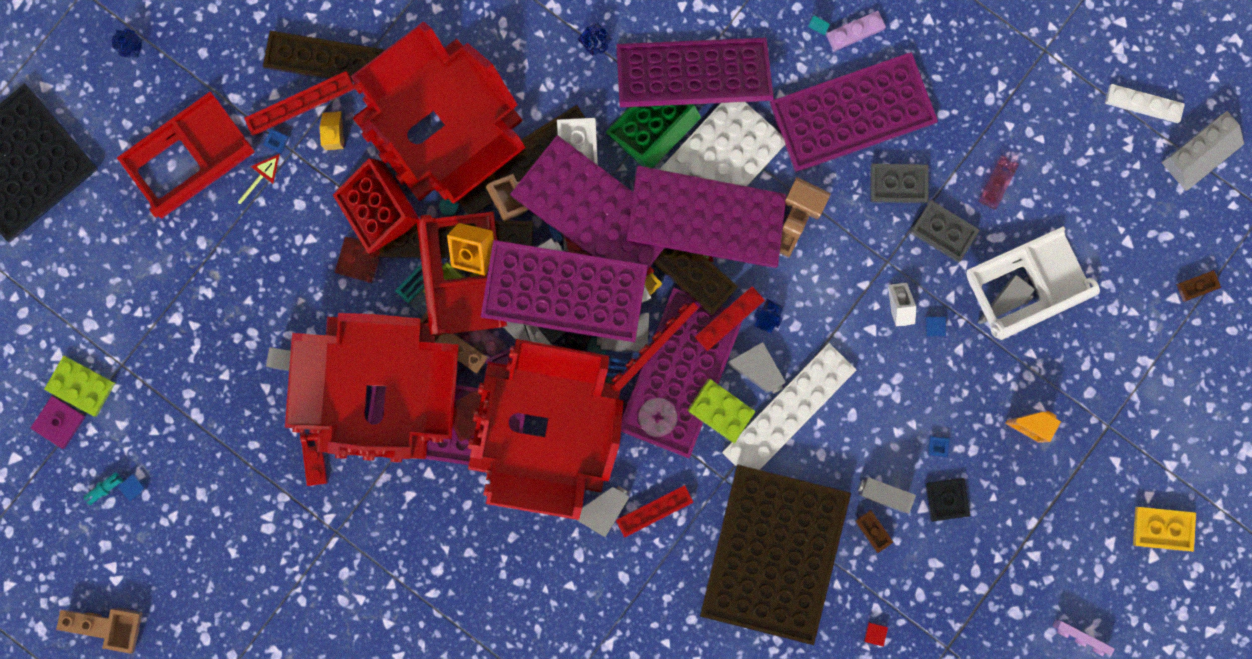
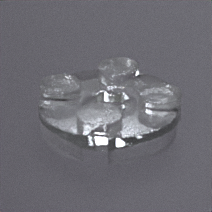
M653 398L641 407L638 419L642 429L647 434L654 437H662L669 434L676 426L677 412L668 400ZM657 412H661L660 415L664 417L659 423H656L655 419L652 418V415H656Z

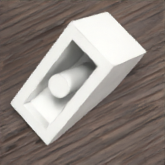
M908 284L888 285L891 313L895 325L906 326L915 324L916 304Z

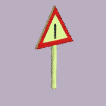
M280 154L250 166L260 176L240 198L239 204L245 200L263 177L274 184Z

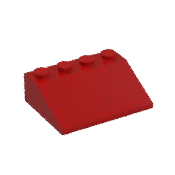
M369 158L333 194V197L368 254L375 252L406 233L419 219L386 164L380 160Z

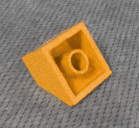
M458 223L447 235L451 267L486 275L494 240L493 231Z
M1041 411L1009 419L1005 424L1036 442L1043 443L1051 441L1061 421L1056 419L1057 416L1054 413Z

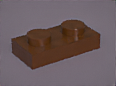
M1214 270L1176 284L1183 302L1221 288Z
M872 510L867 511L855 520V523L876 553L881 552L893 543V540Z

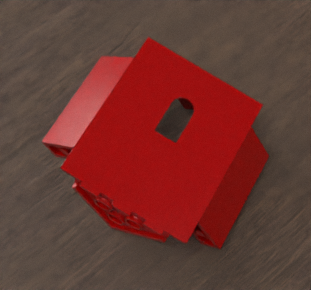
M424 21L351 76L355 82L353 87L359 94L362 93L365 96L362 100L367 105L352 119L363 131L361 133L363 138L368 143L370 141L380 152L378 154L384 164L389 163L397 173L395 175L401 185L405 183L418 201H421L433 190H436L444 200L449 199L454 204L525 149L519 136L512 130L523 121L515 111V107L518 105L494 65L470 44L466 43L463 46L457 38L443 47L433 29ZM434 111L445 126L420 144L410 142L408 131Z
M338 313V317H327L326 335L292 333L285 428H292V432L304 433L305 429H310L309 433H318L317 452L335 454V458L347 459V455L363 456V460L374 461L375 457L391 458L390 462H402V459L412 458L426 459L427 441L444 442V439H452L459 344L435 343V336H430L429 324L420 323V318L378 314ZM367 385L386 386L384 416L378 424H370L365 418Z
M516 339L515 347L511 346L509 358H512V360L508 359L507 365L488 361L484 383L479 385L478 394L482 396L479 410H475L473 422L477 423L474 438L470 437L468 449H472L468 470L487 473L486 480L490 482L485 484L483 494L487 496L486 504L579 520L583 507L584 490L602 492L603 482H609L620 445L624 400H619L620 391H615L610 386V383H604L608 371L609 356ZM521 413L548 418L545 437L513 431L509 427L510 417L513 414Z

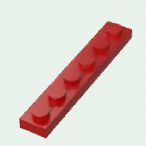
M345 71L249 115L244 120L251 135L255 136L355 90L349 73Z
M694 302L684 303L678 309L679 314L675 318L672 316L664 324L666 327L662 332L660 330L657 331L651 338L653 341L649 345L645 344L638 351L640 355L636 359L632 358L625 365L626 369L622 373L618 372L612 378L613 383L610 386L615 391H620L699 307Z

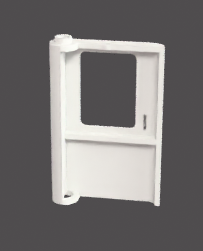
M1064 226L967 270V279L991 326V333L995 338L1003 340L1099 294L1098 283L1093 278L1086 279L1065 236ZM1024 267L1039 296V301L1001 319H997L982 290V285L1015 269Z

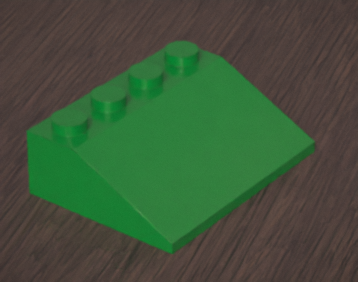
M693 104L629 107L605 133L641 166L653 168L697 123L701 116Z

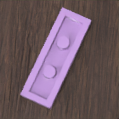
M876 11L828 32L826 36L835 52L885 30L886 26L879 12Z
M1055 619L1053 627L1058 629V634L1066 638L1070 635L1076 638L1074 642L1084 647L1087 644L1093 647L1092 651L1101 656H1104V654L1112 656L1114 648Z

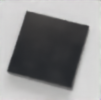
M965 478L925 483L931 522L970 517Z

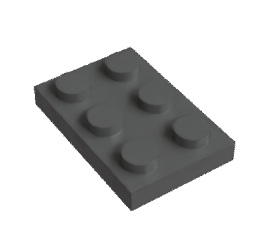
M871 164L870 202L928 203V165Z
M930 200L910 233L959 263L980 230Z

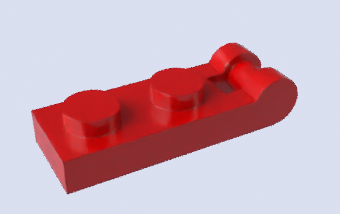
M300 433L307 486L327 484L324 452H317L318 433ZM314 440L315 446L309 447V441Z

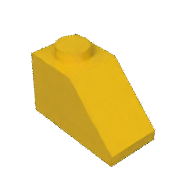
M341 111L322 113L320 139L321 146L325 150L344 149Z

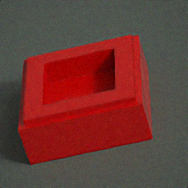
M868 622L864 642L884 647L888 627Z

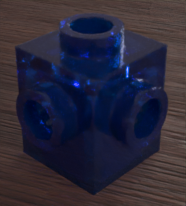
M597 22L588 26L578 40L585 47V50L593 56L598 53L603 54L609 48L608 44L612 38Z
M116 30V34L112 37V48L122 57L130 58L131 56L138 58L143 40L133 30Z
M766 299L762 308L758 307L754 314V317L757 318L754 326L772 333L775 327L779 328L783 318L780 316L784 306Z

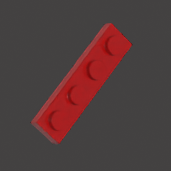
M752 286L695 336L696 340L706 351L710 350L765 301L764 298Z
M684 485L617 519L616 522L625 538L694 502Z

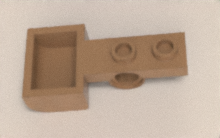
M513 174L491 182L486 186L503 221L516 218L529 210L510 196L519 183Z
M796 177L785 200V205L792 209L782 228L780 254L788 258L791 256L809 216L816 220L820 218L831 195L830 192Z
M427 311L421 318L420 323H428ZM454 334L435 336V343L459 344L458 361L477 374L488 359V357Z
M123 608L110 609L108 618L100 614L81 613L63 609L60 610L56 630L104 638L102 649L132 654L135 652L143 613Z

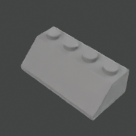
M1226 111L1216 117L1161 163L1183 189L1188 191L1244 145L1240 125Z

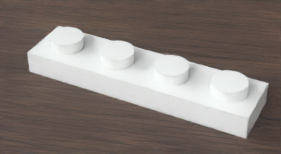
M1114 84L1109 86L1105 104L1175 123L1181 121L1185 105L1184 103Z

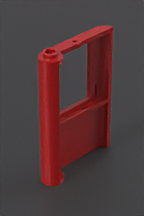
M209 92L122 153L117 159L149 201L151 206L149 210L155 218L160 217L163 219L254 154L255 151L216 97ZM177 141H182L200 166V170L162 198H157L138 170Z
M494 211L444 218H432V215H422L417 220L430 336L507 326L506 321L481 318L488 271L486 275L444 279L438 234L440 227L455 226L458 223H473L478 228L493 231V239L497 241Z

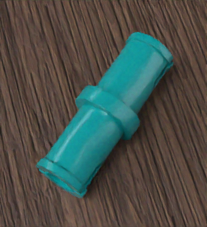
M114 472L103 482H98L96 487L90 492L83 495L85 501L91 496L93 497L86 503L93 505L102 496L110 494V490L123 482L121 477L113 481L119 474Z

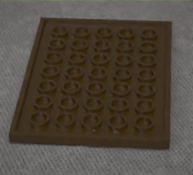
M737 464L700 617L814 645L851 492Z

